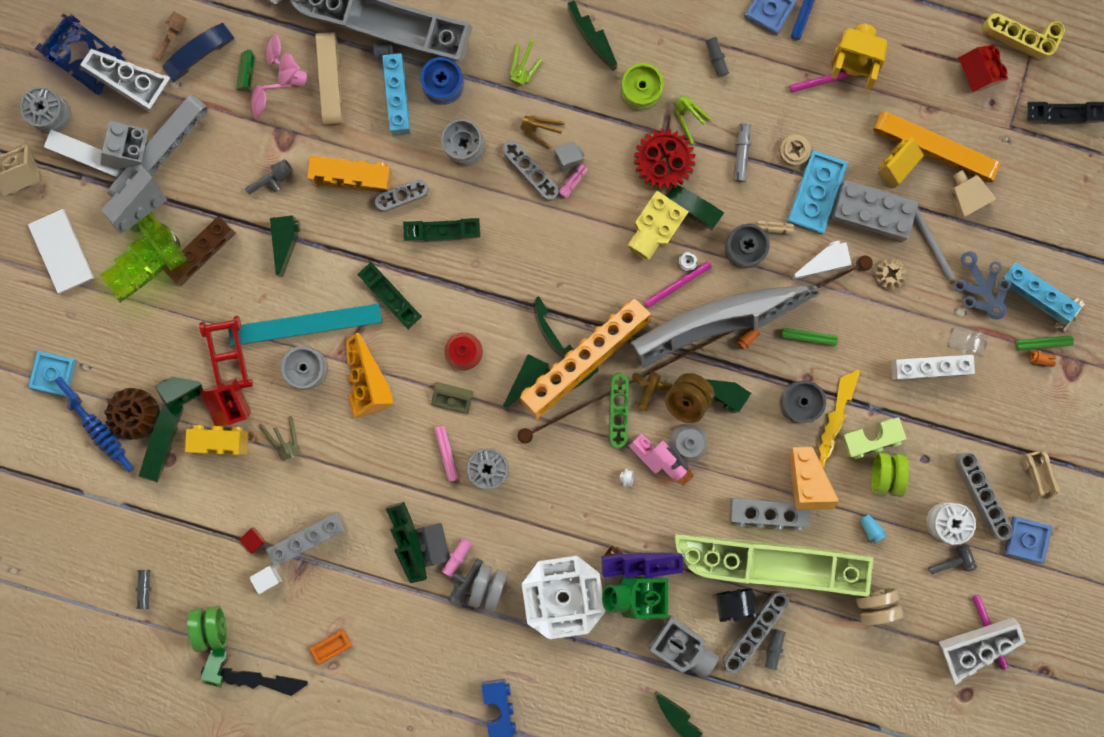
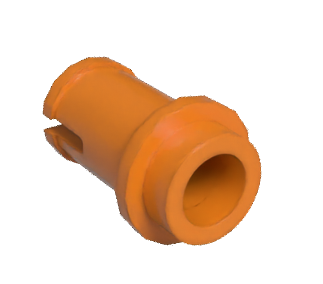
M749 328L741 337L737 338L736 344L743 350L749 349V345L760 335L759 330L754 331L753 328Z
M1039 350L1032 351L1029 357V361L1033 365L1041 364L1050 367L1055 366V360L1057 359L1056 355L1041 353Z

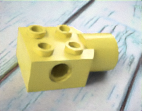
M656 191L636 220L634 227L637 231L627 247L641 258L649 261L659 246L666 247L689 211Z

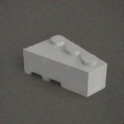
M142 165L137 168L139 172L132 180L128 179L125 182L126 187L120 193L116 192L101 210L120 234L167 201L154 178Z

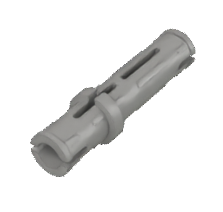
M748 123L739 124L738 140H736L737 155L734 181L746 182L749 146H751V141H749L751 124Z

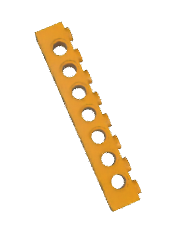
M636 299L626 302L622 306L621 311L617 314H612L607 319V323L603 326H598L593 331V335L588 339L584 338L579 343V347L574 351L570 350L565 355V359L560 363H555L546 375H541L536 380V384L531 388L527 387L521 393V404L536 419L541 417L650 322L651 314ZM624 319L632 320L630 323L623 322ZM610 331L618 332L616 335L609 334ZM596 343L604 344L602 347L594 346ZM582 355L589 356V358L586 360H583L580 357ZM568 367L575 368L573 372L566 371ZM555 379H558V380L561 381V382H560L559 384H557V385H554V384L551 383V382H552L553 380H555ZM539 392L546 393L544 397L537 396Z

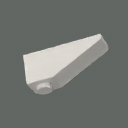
M840 241L829 243V247L821 251L792 275V280L852 265L847 243L840 244Z

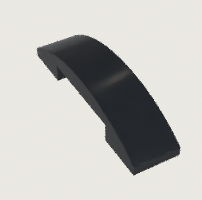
M1027 102V121L1045 124L1104 122V102H1086L1085 104Z

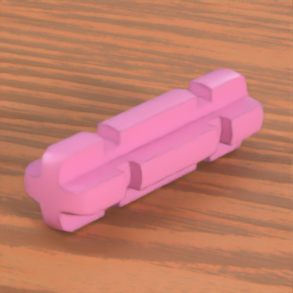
M579 164L576 171L565 182V186L561 187L559 190L561 196L567 198L571 190L582 179L581 176L585 175L587 168L584 165Z

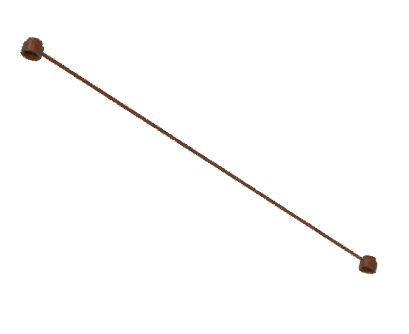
M861 256L857 259L855 267L816 287L820 288L856 269L867 271L871 269L873 261L869 256ZM734 331L723 333L641 376L645 377L650 372H655ZM610 391L533 431L527 428L521 429L518 432V440L521 443H529L533 438V433L610 395Z

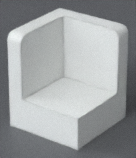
M274 564L250 577L258 595L282 582Z

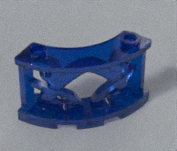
M63 13L61 15L63 19L44 44L39 43L35 49L66 72L72 71V77L99 96L105 84L100 81L96 84V78L80 70V65L84 59H77L69 64L71 49L68 44L87 42L89 51L93 49L125 62L126 59L121 56L123 52L114 45L112 48L80 25L81 21L72 14L67 16ZM95 42L98 43V44H99L100 46H102L103 48L97 49V48H96V45H95ZM62 47H65L66 53L61 56L60 53L64 51Z

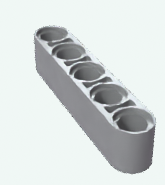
M959 453L955 458V465L991 536L1001 540L1009 539L1013 534V529L977 457L972 453ZM965 456L969 458L968 466H964L963 464V458ZM973 474L978 476V481L975 484L971 480ZM983 491L987 494V498L984 501L980 498V494ZM993 508L996 513L993 518H990L989 511ZM1000 526H1003L1004 533L1000 536L998 529Z
M774 591L765 600L758 610V616L752 618L725 655L723 665L728 672L732 674L739 673L787 608L789 600L785 594L780 591ZM777 596H782L783 602L780 605L774 604V599ZM767 611L771 612V619L764 621L763 614ZM759 627L760 634L753 637L751 635L752 629ZM743 643H748L749 649L746 652H740V645ZM731 659H737V665L734 668L728 667V662Z

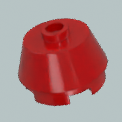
M462 332L453 335L447 341L444 353L447 362L453 368L465 371L478 365L482 358L483 349L477 337L470 333Z

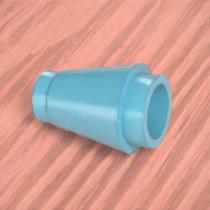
M869 514L860 520L869 541H872L874 544L887 536L884 532L885 529Z

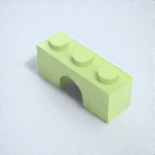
M894 417L876 423L879 433L873 441L865 437L863 429H857L840 435L847 457L858 459L864 457L865 452L872 451V453L883 451L884 446L890 445V447L901 445V441L905 440L906 436L900 418Z

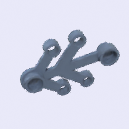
M973 251L965 252L961 257V262L964 266L969 267L979 286L959 279L954 283V288L957 291L965 290L985 296L988 303L978 301L973 296H967L963 301L966 308L975 307L985 310L988 316L995 320L1003 318L1007 312V307L1003 302L1007 290L1011 287V281L1007 278L999 281L998 287L1000 290L996 299L992 293L997 275L1002 270L1001 263L995 261L990 264V273L986 282L976 264L978 261L977 254ZM966 256H970L972 258L971 263L966 262ZM993 264L999 266L998 271L992 269ZM1003 281L1008 283L1007 288L1002 287L1001 283ZM962 282L964 284V287L959 288L957 286V283ZM967 299H971L973 301V304L968 305L966 302ZM998 307L1000 312L994 313L993 308Z

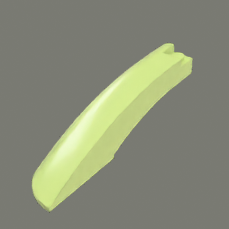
M675 534L677 552L682 553L683 562L691 571L706 578L747 584L814 589L869 597L873 556L798 545Z

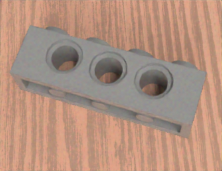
M730 498L729 521L734 522V526H745L746 523H753V527L765 528V524L772 525L774 529H784V526H792L791 530H803V527H809L810 510H795V502ZM748 508L754 509L755 514L752 518H747L745 515ZM768 509H772L774 512V516L770 520L765 518V512ZM788 510L793 513L790 521L784 519V514Z
M337 512L266 549L276 567L345 531L347 527L340 513Z

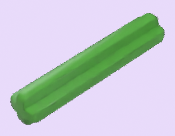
M783 328L781 331V337L785 339L836 346L838 343L837 335Z
M1071 335L1017 340L1015 345L1017 350L1072 346L1074 339Z

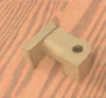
M1045 450L1024 454L1021 457L1024 469L1029 471L1035 491L1030 495L1032 503L1051 499L1060 492L1053 475L1049 456Z

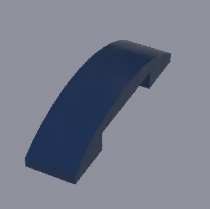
M224 23L218 24L185 44L166 61L162 68L171 80L176 82L189 72L188 69L216 48H223L235 38Z

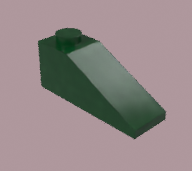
M293 215L270 218L275 273L278 277L284 276L298 239V232L301 230L299 220H296Z
M528 354L503 407L508 408L520 398L521 393L527 387L531 388L536 384V380L541 375H546L550 371L548 369L549 364Z

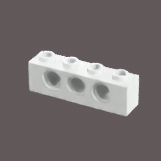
M974 355L891 361L892 380L975 374Z

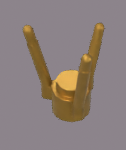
M525 115L521 124V129L525 131L524 135L533 138L549 149L551 146L532 132L536 133L539 127L561 134L562 130L540 124V122L564 125V121Z

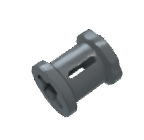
M373 43L375 60L383 58L382 55L394 54L393 43Z

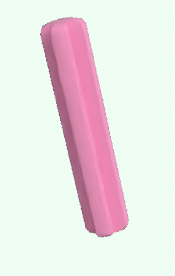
M438 426L435 428V433L449 482L458 480V474L445 426Z

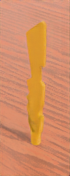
M859 370L847 374L839 380L835 411L828 414L829 423L824 427L825 432L821 435L822 444L818 448L820 453L819 461L822 468L825 467L826 461L836 444L834 440L846 417L844 413L847 400H852L860 375Z

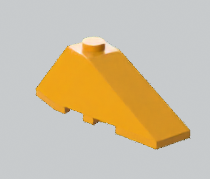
M355 333L346 340L347 364L351 368V374L348 376V383H351L352 386L349 402L353 418H359L383 411L393 404L389 385L360 333Z

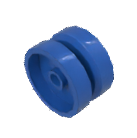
M447 57L431 59L424 65L420 81L425 95L432 102L441 105L455 102L461 96L464 89V80L460 67Z

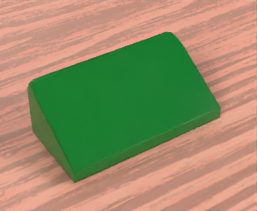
M249 49L241 53L236 90L247 92L251 88L255 54Z

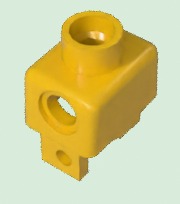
M859 24L855 29H845L831 61V65H833L831 78L836 79L841 69L853 76H867L865 88L871 90L885 61L887 40L877 37V30L869 24Z

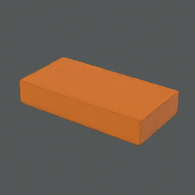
M342 629L310 647L309 650L317 664L320 665L352 647L353 644L345 630Z

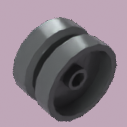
M742 224L736 227L727 237L724 245L725 255L735 267L742 269L752 268L763 261L768 254L770 247L769 237L758 225ZM744 244L749 245L748 250L744 248L746 246Z
M807 380L794 382L788 385L781 393L779 400L780 409L784 416L792 422H813L820 418L825 411L826 396L822 388L815 382ZM802 398H804L803 402L805 403V405L801 404Z

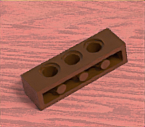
M217 216L162 270L176 284L182 286L236 232L221 217Z

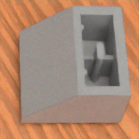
M109 120L100 164L118 169L140 165L149 130Z

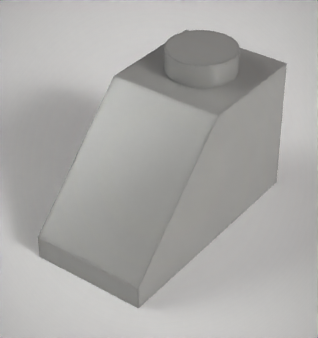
M574 142L554 149V158L563 173L583 163L584 152Z

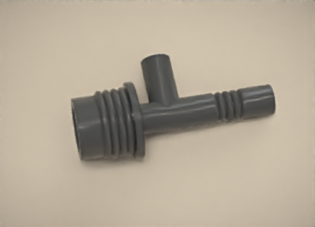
M284 159L275 165H271L272 172L246 187L247 193L251 194L267 183L270 184L274 192L279 191L281 187L277 183L276 178L282 182L289 174L293 173V169L288 161Z
M476 559L466 578L456 572L453 574L451 579L461 584L459 588L454 585V589L448 599L449 601L462 607L467 597H470V594L466 591L483 564L482 560Z

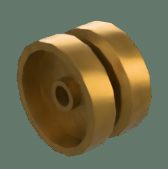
M685 373L679 376L666 394L665 404L670 414L676 419L685 423H695L704 416L714 401L715 394L713 387L705 378L694 373Z

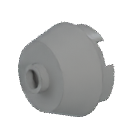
M684 424L673 431L669 440V446L674 447L686 462H694L705 454L708 441L706 434L701 428L692 424Z

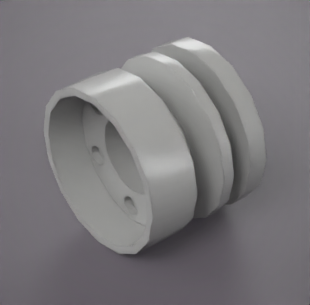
M35 87L27 91L22 97L20 112L24 120L40 131L48 134L51 130L60 132L70 123L71 108L68 102L51 89Z
M458 119L450 122L442 132L441 143L443 149L453 162L469 166L482 158L485 152V141L480 130L473 122ZM466 142L468 147L464 148L462 143Z
M488 448L473 454L467 465L469 479L475 486L481 489L498 487L505 481L509 470L505 456L495 449ZM484 464L492 465L491 474L483 472Z

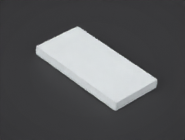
M64 209L28 224L58 294H62L95 279Z

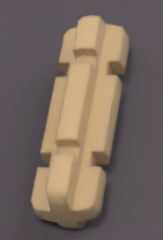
M758 221L756 224L767 233L782 234L784 232V234L791 235L794 232V225L789 223L784 225V223Z

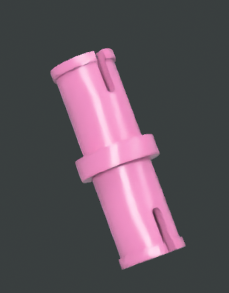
M462 537L455 551L451 552L449 561L442 569L448 576L452 577L459 564L464 562V556L472 546L469 540Z

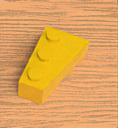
M193 425L192 429H186L185 452L244 455L247 454L248 431H243V427H231V431L223 430L224 427L212 426V430H204V426Z

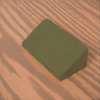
M437 382L431 405L468 414L474 392Z

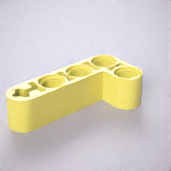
M997 13L991 15L982 26L983 32L986 35L1038 60H1045L1055 53L1065 32L1064 25L1056 21L1049 24L1040 34ZM1050 29L1055 31L1056 36L1051 34ZM1008 30H1011L1014 36L1009 35ZM1025 38L1031 41V45L1026 43ZM1042 46L1047 48L1048 53L1043 51Z

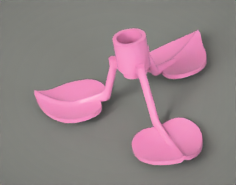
M276 33L273 34L267 45L265 58L268 65L272 66L274 62L279 65L278 84L263 87L257 85L251 96V110L256 120H258V117L265 108V91L267 89L291 87L292 85L303 87L307 79L306 72L299 71L300 67L295 63L291 54L285 53L281 60H278L281 53V43Z

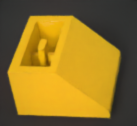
M912 137L907 141L903 139L891 151L893 155L890 154L879 165L881 169L877 174L894 188L904 180L924 156Z

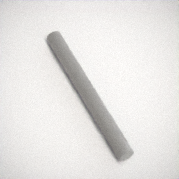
M917 210L914 219L948 280L954 278L955 276L920 211Z

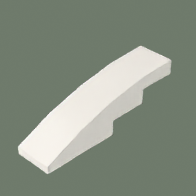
M54 130L50 131L44 145L46 149L117 178L126 169L101 165L102 150Z

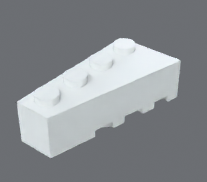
M93 49L89 51L80 65L83 71L148 112L151 111L170 81L168 76L160 75L149 69L135 66L132 63L124 62Z
M1014 617L939 641L955 685L968 675L971 676L976 673V670L986 664H991L994 662V659L1001 655L1004 656L1025 643L1020 625Z

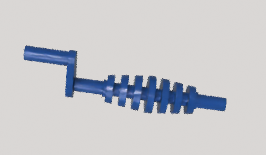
M58 377L54 382L69 398L67 408L70 411L75 410L83 419L81 425L86 427L85 431L87 434L90 433L89 437L91 440H94L93 443L99 446L101 451H105L107 456H111L110 459L112 461H119L127 472L132 471L134 467L124 456L126 451L124 448H121L120 442H116L117 437L113 435L112 430L108 429L105 424H102L100 419L95 420L97 417L94 414H88L80 405L82 400L78 394L69 387L62 377Z

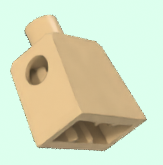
M963 170L953 175L958 186L949 190L959 220L996 200L994 194L979 176L976 175L968 180Z

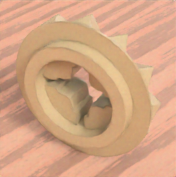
M791 135L782 142L780 151L782 158L787 163L795 166L803 164L809 158L811 146L805 137ZM792 145L795 148L802 146V148L798 151L799 155H796V153H790V151L793 149Z
M890 258L878 265L876 279L882 287L895 289L905 282L907 272L905 265L899 260ZM888 269H890L891 271L898 270L894 274V279L893 277L885 278V276H887V274L889 273Z

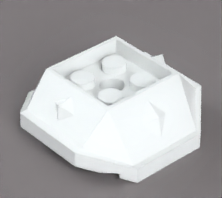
M577 555L538 561L522 583L527 624L548 639L588 634L605 613L602 604L600 574ZM566 592L569 598L567 601L562 602L558 599V594Z

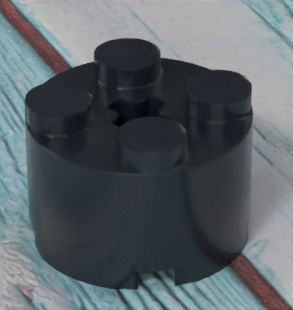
M753 588L737 589V591H725L715 594L720 622L731 621V618L734 621H743L745 616L747 618L758 616Z

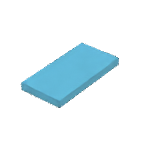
M812 150L787 222L824 234L848 162Z

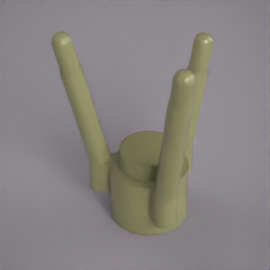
M289 416V425L293 445L291 442L285 443L275 427L274 431L281 444L279 447L264 425L260 424V428L284 461L298 455L296 450L300 449L296 440L292 416Z

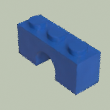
M505 678L482 682L484 705L495 704L501 710V715L497 719L488 720L487 722L489 737H514L513 734H517L515 722H511V715L514 714L513 704L508 701V695H511L510 684H506Z

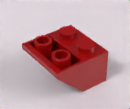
M994 45L977 47L958 57L973 92L982 91L1009 79L1007 68L1000 60V52Z
M237 378L200 391L215 426H229L246 420L251 414Z

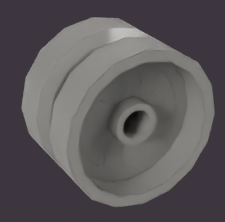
M301 346L289 350L283 357L281 372L285 381L291 386L306 390L321 385L326 378L328 367L324 356L319 351ZM306 365L307 369L305 371L302 370V366Z
M482 564L478 576L476 575L473 582L472 594L468 605L478 608L483 597L487 598L484 610L494 614L508 573L498 570L493 580H490L492 568Z

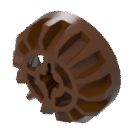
M124 388V390L115 392L114 396L108 399L107 409L104 410L107 419L105 423L110 427L114 435L122 439L137 440L153 432L160 410L157 401L150 393L137 388ZM131 400L129 405L118 407L120 403ZM134 402H136L140 407L133 406ZM124 411H131L132 413L138 416L131 417V415L125 413ZM116 414H119L120 418L124 421L123 426L117 421ZM128 422H138L135 426L127 427Z

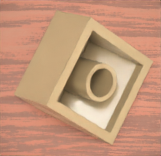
M28 144L0 155V191L4 196L15 194L20 189L33 186L40 181L39 169Z

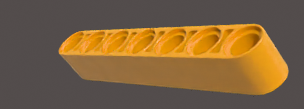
M881 111L873 128V131L897 143H900L903 139L907 141L912 137L924 155L960 171L963 170V172L971 176L977 175L985 182L993 183L1001 166V163L995 159L889 112Z

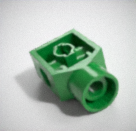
M623 578L619 585H607L602 592L603 607L609 613L621 612L625 618H668V578Z

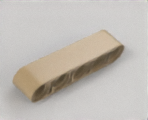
M336 32L316 33L322 121L324 125L342 124L343 107Z

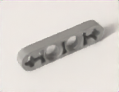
M508 141L503 147L506 158L545 200H555L559 193L557 185L517 142ZM510 146L513 148L515 146V152L518 155H520V153H522L523 155L519 156L517 160L514 161V159H516V156L513 153L508 154V147ZM522 159H527L530 162V166L527 169H522L519 166V162ZM540 173L543 176V180L540 183L533 182V174ZM546 180L549 182V183H546V186H547L549 189H552V188L555 189V190L553 191V193H554L553 196H552V195H548V196H547V195H546L547 190H546L544 187H542V189L539 188V187H541L542 185H544V183L546 182Z

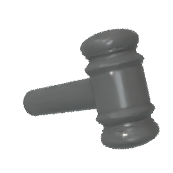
M968 544L959 546L956 549L959 552V557L929 567L931 575L960 564L964 566V571L966 572L975 570L977 565L975 564L976 561L973 558L970 546Z

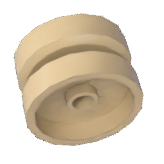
M898 588L872 590L869 597L857 595L855 597L857 607L865 609L859 614L861 624L877 625L904 617L902 606L893 604L900 599Z

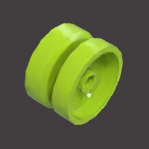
M634 64L623 75L620 90L622 99L626 105L634 110L643 111L652 108L661 98L664 86L663 76L651 64Z
M877 452L873 459L871 471L873 493L885 495L889 491L892 496L903 497L907 490L909 478L907 455L895 453L890 457L889 453Z

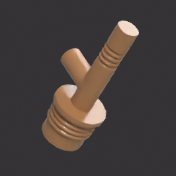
M175 11L172 12L168 21L165 22L169 29L154 55L155 58L162 59L170 42L176 39V30L180 33L183 32L182 29L187 18Z

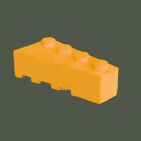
M310 155L307 179L315 186L386 192L390 188L391 169L386 163L381 162L369 164L366 161L355 162L346 159Z

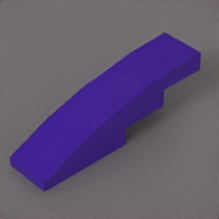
M658 552L602 556L603 577L623 575L625 578L644 575L645 578L683 573L682 553Z

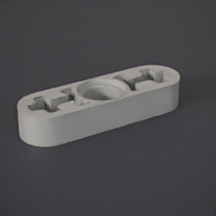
M416 180L379 194L375 199V204L380 211L386 212L426 197L429 188L425 181ZM417 185L425 186L422 190L423 193L413 192L414 197L411 198L408 188L411 187V190L414 191L417 189ZM399 191L407 192V198L404 201L397 199ZM393 194L396 204H393V201H389L386 207L379 205L382 202V198L386 200L392 199L390 195Z

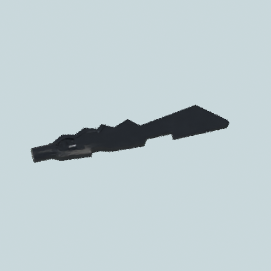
M222 668L220 674L229 685L237 684L238 687L247 685L252 689L262 685L290 696L308 684L306 680L276 675V679L263 677L260 672L232 671L233 668Z

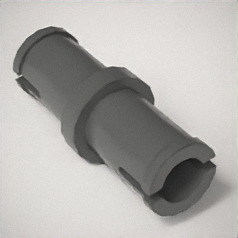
M717 37L705 41L711 55L710 61L714 64L717 77L728 75L729 71L724 60L725 55L721 52Z
M138 570V585L135 588L137 592L136 609H149L151 570Z
M774 629L771 645H768L769 653L765 667L777 670L780 654L783 653L782 645L786 632Z

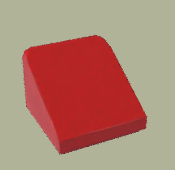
M254 527L249 529L239 539L250 554H253L266 542Z

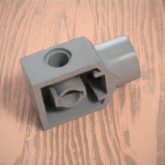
M671 615L668 616L648 646L651 652L679 671L684 672L690 669L703 679L711 673L719 659L717 654L704 646L702 636Z

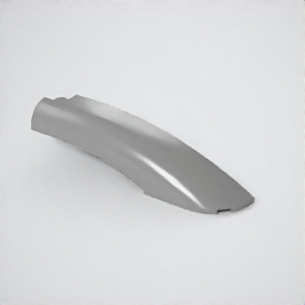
M290 0L291 4L306 16L410 49L447 57L459 62L464 60L469 49L467 45L473 29L470 23L428 13L389 0Z
M816 286L770 288L726 297L687 311L631 341L630 344L642 368H645L673 351L707 337L753 328L755 331L818 296L821 292Z

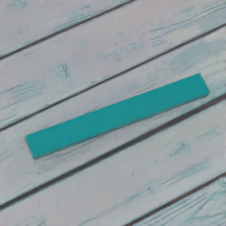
M378 303L241 325L242 329L238 333L242 345L383 322L380 304ZM230 328L228 329L230 346H236L233 331Z

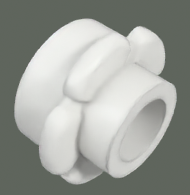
M690 252L683 253V256L678 260L681 269L684 271L695 269L697 257Z
M625 469L620 474V483H623L625 488L626 486H632L634 471Z

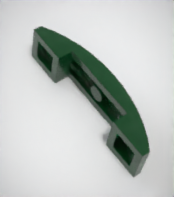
M480 218L452 221L403 222L404 241L429 242L480 238Z
M372 262L357 274L408 330L422 318L417 310Z
M538 296L534 300V313L538 327L550 347L565 359V355L570 350H573L571 345L565 348L562 347L544 319L549 311Z

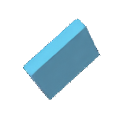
M37 351L28 388L67 397L54 381L58 377H62L70 387L76 360Z

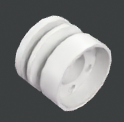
M941 502L934 505L926 518L929 533L935 539L949 544L967 542L973 536L976 529V519L973 512L966 506L958 503ZM952 520H956L954 523L955 527H951L953 524Z

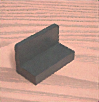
M441 523L415 529L425 567L449 561L450 556Z

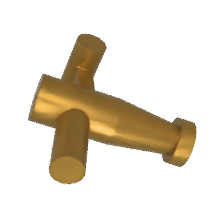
M650 372L648 380L638 373L632 375L633 380L639 385L645 386L641 401L637 405V408L647 412L649 408L647 406L656 388L666 391L672 388L671 384L661 382V375Z

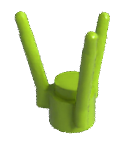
M533 39L530 40L520 67L517 66V68L520 45L516 44L509 76H511V82L520 86H524V83H529L530 78L543 62V59L540 58L527 75V70L524 69V66L531 51Z
M683 95L674 103L677 108L674 112L678 115L687 138L690 140V144L693 145L694 141L682 113L687 115L691 112L702 125H705V121L698 113L708 121L711 118L692 99Z

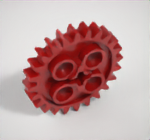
M661 128L660 134L653 130L652 137L648 133L646 134L647 141L644 139L640 140L642 146H636L639 152L634 153V157L638 158L634 160V164L639 165L635 171L642 172L639 178L646 177L645 184L652 182L651 188L657 184L659 190H661L662 186L669 190L670 185L676 189L677 182L683 185L684 181L682 178L689 179L687 173H693L691 167L695 166L696 162L692 160L695 159L696 154H690L694 147H688L690 140L683 141L685 135L678 137V131L671 134L670 128L667 133H664L663 128ZM658 144H660L662 147L664 158L668 159L667 165L670 171L672 172L671 175L668 174L665 161L661 160L662 153L658 147ZM667 144L674 145L675 150L668 151L665 148V146ZM655 151L657 156L652 158L647 153ZM678 161L682 164V167L674 168L672 163ZM656 168H662L664 170V174L657 175L654 172V170Z

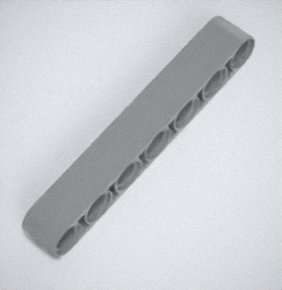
M194 95L188 96L145 146L140 165L151 176L154 175L202 119L208 107ZM140 165L127 167L111 185L107 194L113 197L116 192L120 193L126 187L125 182L128 179L132 180L139 172L137 168Z

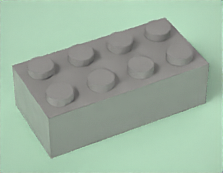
M845 180L840 185L830 220L903 242L909 239L919 202Z

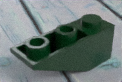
M706 379L714 390L713 402H721L724 404L723 408L730 413H739L752 394L736 382Z

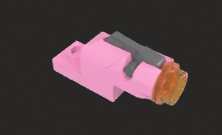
M641 433L629 445L655 474L663 469L665 473L682 486L694 476L691 473V467L674 447H669L664 441H661L654 447Z

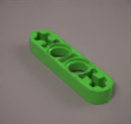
M620 372L613 374L610 379L609 441L616 448H621L627 443L629 380L626 375ZM618 377L624 380V383L620 385V389L624 390V393L614 392V390H618V384L615 383ZM619 395L623 396L624 403L616 406L614 398ZM616 415H622L624 418L623 422L619 425L613 422ZM613 428H623V431L619 430V435L623 438L619 440V443L613 440V438L617 437V431L613 430Z

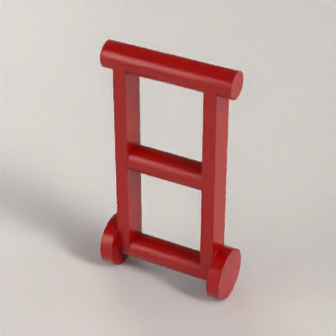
M237 315L231 321L206 325L205 322H200L201 336L207 338L216 384L222 383L218 362L238 358L243 381H238L240 388L253 387V380L248 379L238 333L242 329L240 317ZM232 328L237 351L216 354L211 332Z

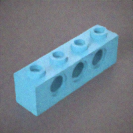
M401 53L382 55L390 132L392 136L411 134L403 56Z
M1017 262L1013 264L1004 276V278L1011 281L1009 289L1065 326L1071 322L1082 307ZM1003 281L1002 284L1008 287V283Z

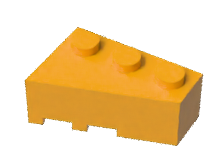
M793 447L789 455L795 510L834 509L839 500L813 447Z

